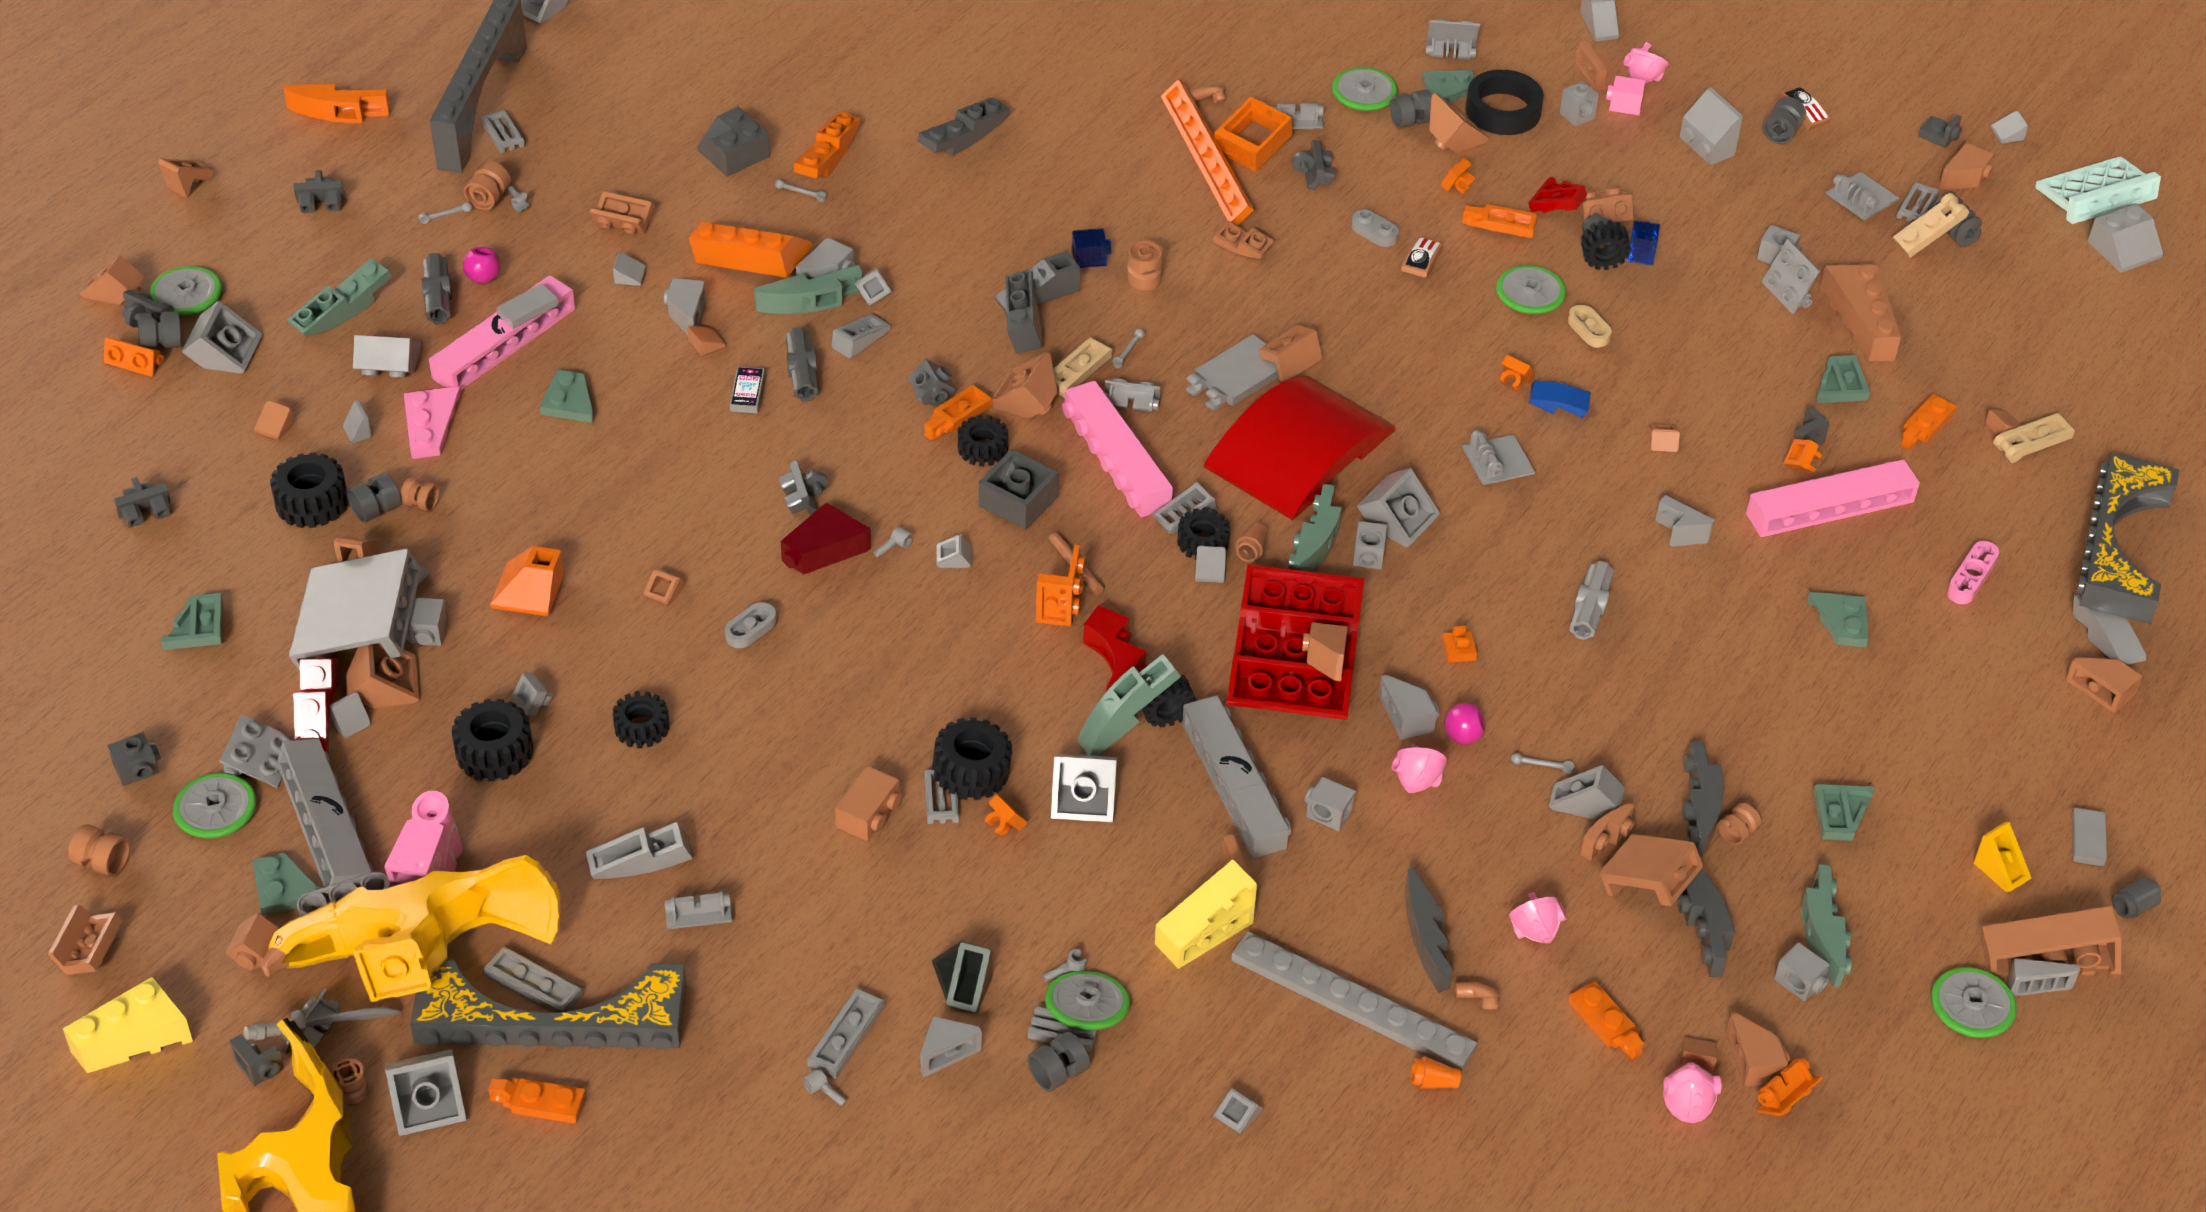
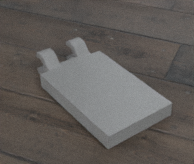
M1252 334L1195 369L1194 373L1187 377V381L1192 385L1186 388V392L1195 397L1208 388L1209 390L1206 392V395L1211 399L1205 403V406L1212 411L1217 410L1226 402L1234 406L1279 378L1276 363L1261 359L1259 349L1267 344Z

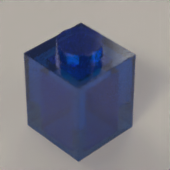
M1633 221L1630 237L1631 252H1629L1630 257L1627 259V262L1653 265L1660 224Z
M1104 228L1072 231L1071 251L1073 259L1080 268L1107 266V255H1111V241L1105 238Z

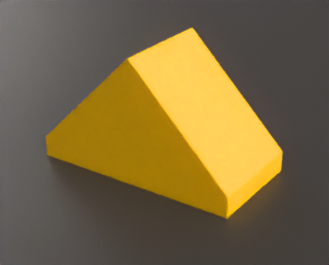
M2010 822L2002 823L1983 836L1974 864L2005 892H2011L2032 878Z

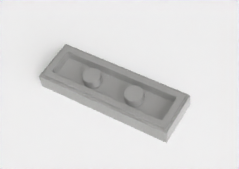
M505 946L484 967L486 976L553 1013L569 1011L583 996L582 988Z
M856 988L807 1059V1066L814 1070H821L824 1074L837 1079L885 1008V1000Z

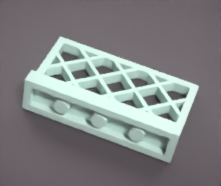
M2120 156L2036 181L2035 188L2067 211L2066 220L2071 224H2075L2135 203L2141 204L2157 199L2161 176L2156 172L2145 174ZM2108 176L2120 177V178H2123V179L2112 178V177H2108ZM2087 182L2097 183V184H2102V185L2088 184ZM2065 189L2080 190V192H2078V191H2071V190H2065Z

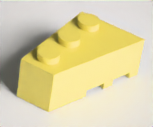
M1232 859L1156 924L1155 945L1178 969L1253 924L1257 883Z
M153 977L63 1028L71 1053L87 1073L130 1061L129 1056L150 1051L151 1054L160 1052L161 1047L182 1041V1045L193 1042L185 1016Z

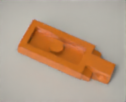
M1486 204L1485 207L1465 205L1462 223L1472 227L1476 226L1495 232L1498 231L1533 238L1537 220L1536 213Z
M972 384L934 409V414L930 417V420L924 423V436L934 441L942 437L944 432L949 434L955 431L959 426H962L964 420L968 422V418L972 416L975 418L992 407L993 398Z
M1932 394L1905 422L1902 429L1904 431L1903 439L1900 445L1910 450L1919 440L1928 443L1952 418L1957 406Z
M1596 981L1569 995V1004L1608 1048L1611 1046L1614 1048L1620 1047L1631 1061L1642 1055L1644 1042L1639 1037V1031L1635 1024Z
M492 1078L488 1088L490 1101L503 1103V1106L511 1109L513 1114L572 1124L577 1123L586 1097L585 1089L523 1078H512L511 1082L506 1079Z

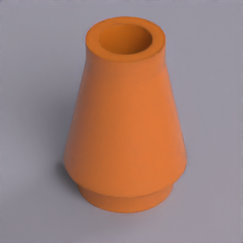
M1425 1056L1422 1059H1414L1410 1083L1417 1085L1418 1089L1459 1088L1461 1081L1460 1069L1452 1068Z

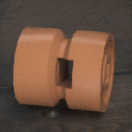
M483 162L463 189L466 200L480 210H490L493 208L500 195L504 193L511 182L508 171L497 162Z
M1138 240L1133 242L1128 248L1127 282L1137 290H1152L1161 283L1163 251L1162 247L1155 241Z
M85 824L74 833L68 848V857L76 865L87 869L93 868L98 873L109 877H116L125 868L129 860L131 844L125 837L114 833L104 834L103 829Z

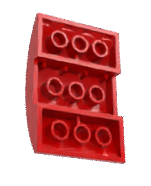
M1308 376L1294 377L1278 384L1247 408L1217 443L1205 461L1204 468L1289 519L1294 520L1314 503L1315 495H1321L1323 484L1328 485V482L1356 457L1360 460L1364 459L1395 431V426Z
M1247 564L1226 705L1347 720L1364 578ZM1312 622L1347 627L1341 681L1331 679L1307 663L1308 651H1302L1304 633H1310Z

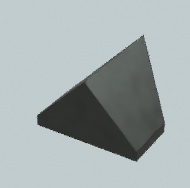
M960 941L931 961L943 991L946 1005L978 1013L993 977V949Z

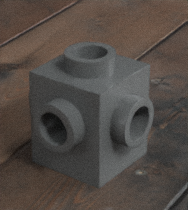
M925 359L908 377L915 390V397L924 405L930 404L938 407L956 390L951 380V373L945 367L928 359Z
M144 732L107 745L113 766L123 786L159 773L156 761L161 759L155 742H148Z

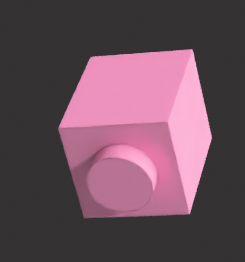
M1615 76L1614 86H1608L1606 100L1611 101L1609 111L1639 115L1646 80Z

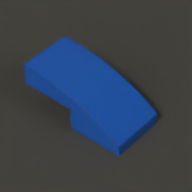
M1534 381L1531 384L1529 403L1551 414H1554L1558 408H1561L1583 419L1588 413L1591 393L1566 384Z

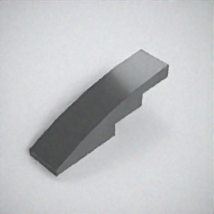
M1410 868L1407 871L1405 884L1409 926L1422 965L1435 989L1440 993L1450 989L1453 971L1445 959L1448 940L1441 931L1444 913L1415 869Z

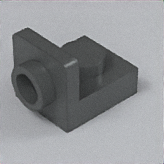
M1956 115L1950 123H1947L1942 119L1931 116L1920 128L1918 137L1946 148L1953 140L1956 141L1962 132V127L1960 126L1962 117Z
M242 1034L229 1040L234 1061L254 1086L264 1080L273 1078L278 1072L283 1070L281 1053L276 1046L261 1053L258 1046L254 1042L249 1044Z

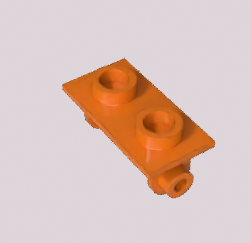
M105 337L104 363L153 377L154 367L163 363L164 356L158 350Z
M1805 1058L1794 1059L1781 1071L1785 1083L1781 1076H1775L1759 1090L1758 1100L1762 1105L1756 1109L1757 1113L1774 1116L1787 1114L1796 1102L1812 1092V1088L1823 1079L1822 1076L1810 1074V1064Z

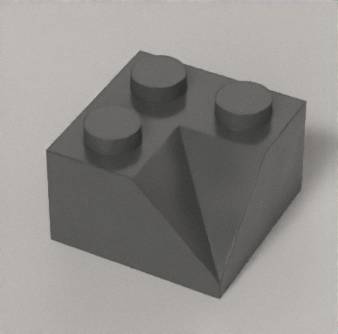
M739 106L717 116L697 146L698 151L727 177L770 157L768 132Z
M1011 449L979 481V507L1026 530L1058 497L1059 472Z

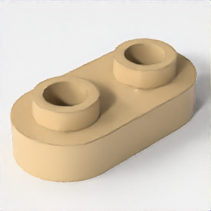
M1576 305L1570 309L1568 324L1588 345L1599 348L1609 344L1612 333L1611 327L1594 309L1586 305Z

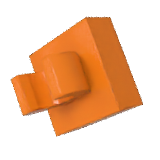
M1464 157L1448 172L1440 186L1447 192L1455 186L1460 193L1464 194L1469 190V185L1475 181L1474 176L1467 172L1472 164Z
M1506 355L1501 363L1505 370L1500 377L1503 385L1510 378L1516 379L1512 385L1515 391L1522 387L1523 382L1530 385L1535 376L1530 365L1509 355Z
M1794 439L1783 464L1790 469L1815 472L1816 468L1810 464L1813 458L1821 459L1822 457L1821 453L1817 451L1819 445L1812 440Z
M1455 626L1452 633H1442L1441 642L1447 663L1476 661L1477 650L1472 631H1466V626Z
M996 794L988 802L995 811L986 816L985 822L992 827L997 821L1001 820L1000 825L995 829V832L1001 837L1009 832L1011 826L1020 832L1028 823L999 795Z

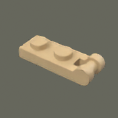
M1948 193L1941 199L1939 204L1894 235V242L1911 258L1968 216L1969 210L1963 204L1958 203V198L1953 193ZM1951 210V214L1946 217L1945 214Z
M1091 337L1053 369L1058 395L1065 398V390L1079 386L1112 357V349Z
M2059 413L2003 432L1996 436L1993 444L1998 450L2005 452V457L2010 463H2015L2022 456L2072 439L2075 430Z

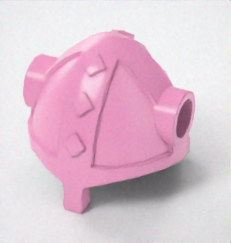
M1647 41L1642 48H1632L1623 61L1624 66L1628 69L1630 78L1646 80L1645 83L1653 80L1659 82L1669 63L1662 57L1649 53L1648 50L1651 44Z
M1412 744L1411 748L1401 749L1397 752V756L1392 762V770L1398 774L1402 786L1408 793H1416L1430 786L1436 788L1440 785L1443 777L1442 772L1447 764V758L1436 750L1420 748L1418 745Z
M1531 892L1528 894L1531 901L1518 906L1509 914L1518 939L1527 937L1536 942L1549 944L1554 940L1561 922L1567 920L1566 912L1557 897L1537 898L1536 893Z
M1690 1062L1664 1078L1663 1097L1667 1108L1673 1116L1682 1122L1696 1123L1703 1121L1711 1114L1717 1101V1094L1721 1093L1720 1076H1712L1699 1065Z

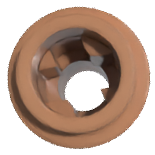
M1253 524L1236 541V554L1242 561L1253 562L1262 556L1268 533L1267 528L1263 524Z

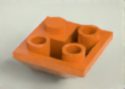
M532 546L508 561L491 601V608L549 616L565 574L562 551Z

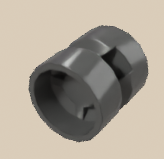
M1421 90L1412 92L1411 95L1406 93L1391 97L1390 113L1395 127L1399 129L1413 126L1414 122L1418 125L1430 122L1432 97L1430 91Z
M1792 97L1779 99L1764 121L1763 132L1765 136L1777 144L1790 142L1806 118L1804 105Z
M162 312L160 317H157L154 313H138L139 346L149 349L156 348L158 344H162L164 348H178L181 346L178 312Z
M386 472L370 478L368 485L362 482L347 489L346 492L353 512L363 523L379 516L380 510L388 512L401 505L399 491L392 478Z
M1065 1032L1052 1040L1050 1047L1044 1045L1027 1056L1028 1066L1033 1077L1047 1092H1052L1065 1084L1067 1077L1075 1078L1090 1068V1060L1085 1047L1071 1032Z

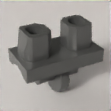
M1312 140L1311 150L1309 152L1299 151L1292 158V166L1296 171L1305 173L1307 188L1315 190L1318 183L1330 186L1335 177V170L1329 168L1332 161L1331 152L1321 150L1320 141Z
M322 170L315 171V178H306V183H294V193L302 213H313L315 211V202H325V208L328 211H340L342 201H346L342 180L333 181V177H323Z
M131 290L123 292L125 306L122 311V317L125 318L126 324L133 328L138 327V313H154L157 317H160L162 312H173L172 305L156 303L146 293L137 294Z
M795 460L789 463L792 472L778 478L785 494L792 493L784 497L791 513L795 514L807 509L811 516L818 510L813 493L821 495L828 486V479L824 473L816 472V470H810L808 475L802 473L799 462Z
M135 477L131 479L133 487L123 490L124 496L114 499L119 519L123 518L129 528L141 525L144 522L141 512L152 509L154 517L158 519L170 515V497L166 483L154 487L152 482L140 485L138 478Z

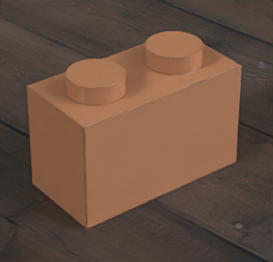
M866 766L835 807L836 828L869 841L875 832H879L883 828L886 817L891 810L895 811L901 802L902 795L899 792V779Z

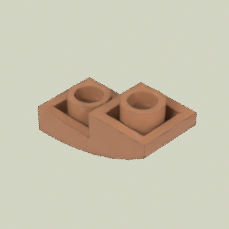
M1227 220L1214 235L1212 242L1236 254L1261 259L1273 245L1274 240L1253 227L1247 233Z
M1629 803L1600 818L1584 835L1580 856L1591 861L1598 850L1604 851L1608 842L1617 845L1623 835L1628 837L1635 824V820L1632 819L1634 806Z

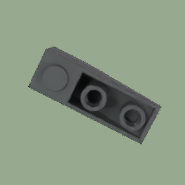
M1068 251L1044 258L1029 269L1033 272L1038 305L1079 291L1080 266ZM1005 288L995 296V300L1007 314Z
M1032 270L1005 275L1007 332L1016 354L1042 348V328Z

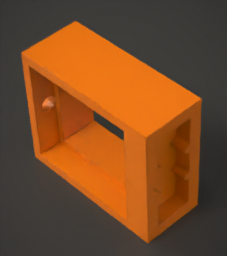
M1250 96L1214 132V138L1224 156L1257 172L1292 136V117ZM1252 121L1273 131L1260 146L1238 136Z

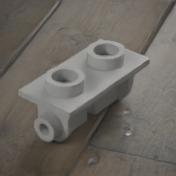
M1277 103L1276 106H1272L1292 117V129H1323V105H1318V103L1300 104V111H1295V104Z
M1123 379L1105 380L1106 393L1104 394L1115 408L1127 409L1128 401L1134 400L1133 410L1146 412L1158 410L1159 400L1161 399L1159 386L1149 382H1141L1140 384L1128 383Z
M719 891V893L700 895L699 899H694V896L678 898L672 896L671 900L665 901L667 929L732 922L729 893L723 894L722 891Z
M324 988L318 998L310 997L301 1012L305 1015L303 1018L312 1019L340 1013L339 1009L341 1006L335 1000L328 1002L323 999L327 992ZM333 1022L316 1026L327 1032ZM315 1026L306 1027L303 1033L313 1048H315L322 1039L323 1034L315 1030ZM288 1039L282 1050L284 1053L291 1046Z

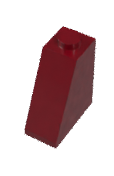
M826 502L780 541L782 562L789 568H794L802 574H807L863 554L871 549V528Z

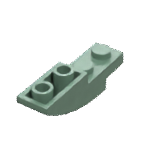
M370 258L334 290L327 285L287 319V322L304 336L328 331L356 316L375 302L372 294L392 276L388 269Z
M855 265L809 280L803 273L754 288L755 309L757 312L800 314L843 306V297L860 292L855 282L862 278V270L859 265Z
M1323 484L1321 495H1315L1313 511L1317 512V515L1311 514L1310 523L1303 522L1301 534L1295 533L1293 550L1297 552L1296 554H1290L1288 569L1314 572L1331 551L1339 531L1342 507L1333 506L1334 485Z
M1160 655L1140 673L1132 666L1099 700L1086 720L1077 740L1087 755L1099 756L1123 735L1128 733L1139 723L1135 714L1181 677L1165 655Z
M1819 864L1813 888L1806 887L1801 904L1802 924L1810 950L1830 964L1826 977L1834 987H1841L1844 975H1850L1852 958L1851 956H1846V949L1848 950L1850 947L1851 931L1846 930L1845 917L1837 916V904L1832 903V898H1835L1837 890V879H1832V866Z

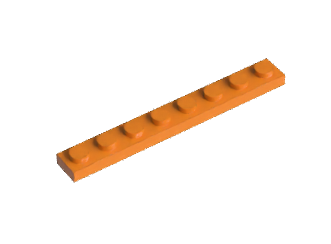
M1178 79L1161 95V98L1227 220L1238 226L1254 211V208L1185 83Z

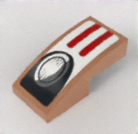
M1802 86L1789 89L1778 95L1780 99L1784 97L1795 98L1804 105L1806 118L1803 121V125L1807 131L1826 125L1831 120L1830 115L1822 104Z
M1418 236L1402 264L1401 271L1426 278L1432 272L1435 260L1442 253L1444 243Z

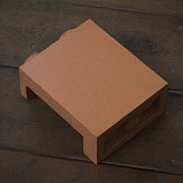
M1631 834L1599 874L1608 896L1615 897L1624 886L1655 890L1661 905L1672 906L1701 871L1703 864L1694 842Z

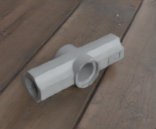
M1598 561L1595 564H1590L1584 585H1580L1574 607L1575 612L1569 629L1575 635V638L1586 640L1587 638L1594 637L1600 616H1604L1610 594L1609 588L1614 575V570L1606 562Z

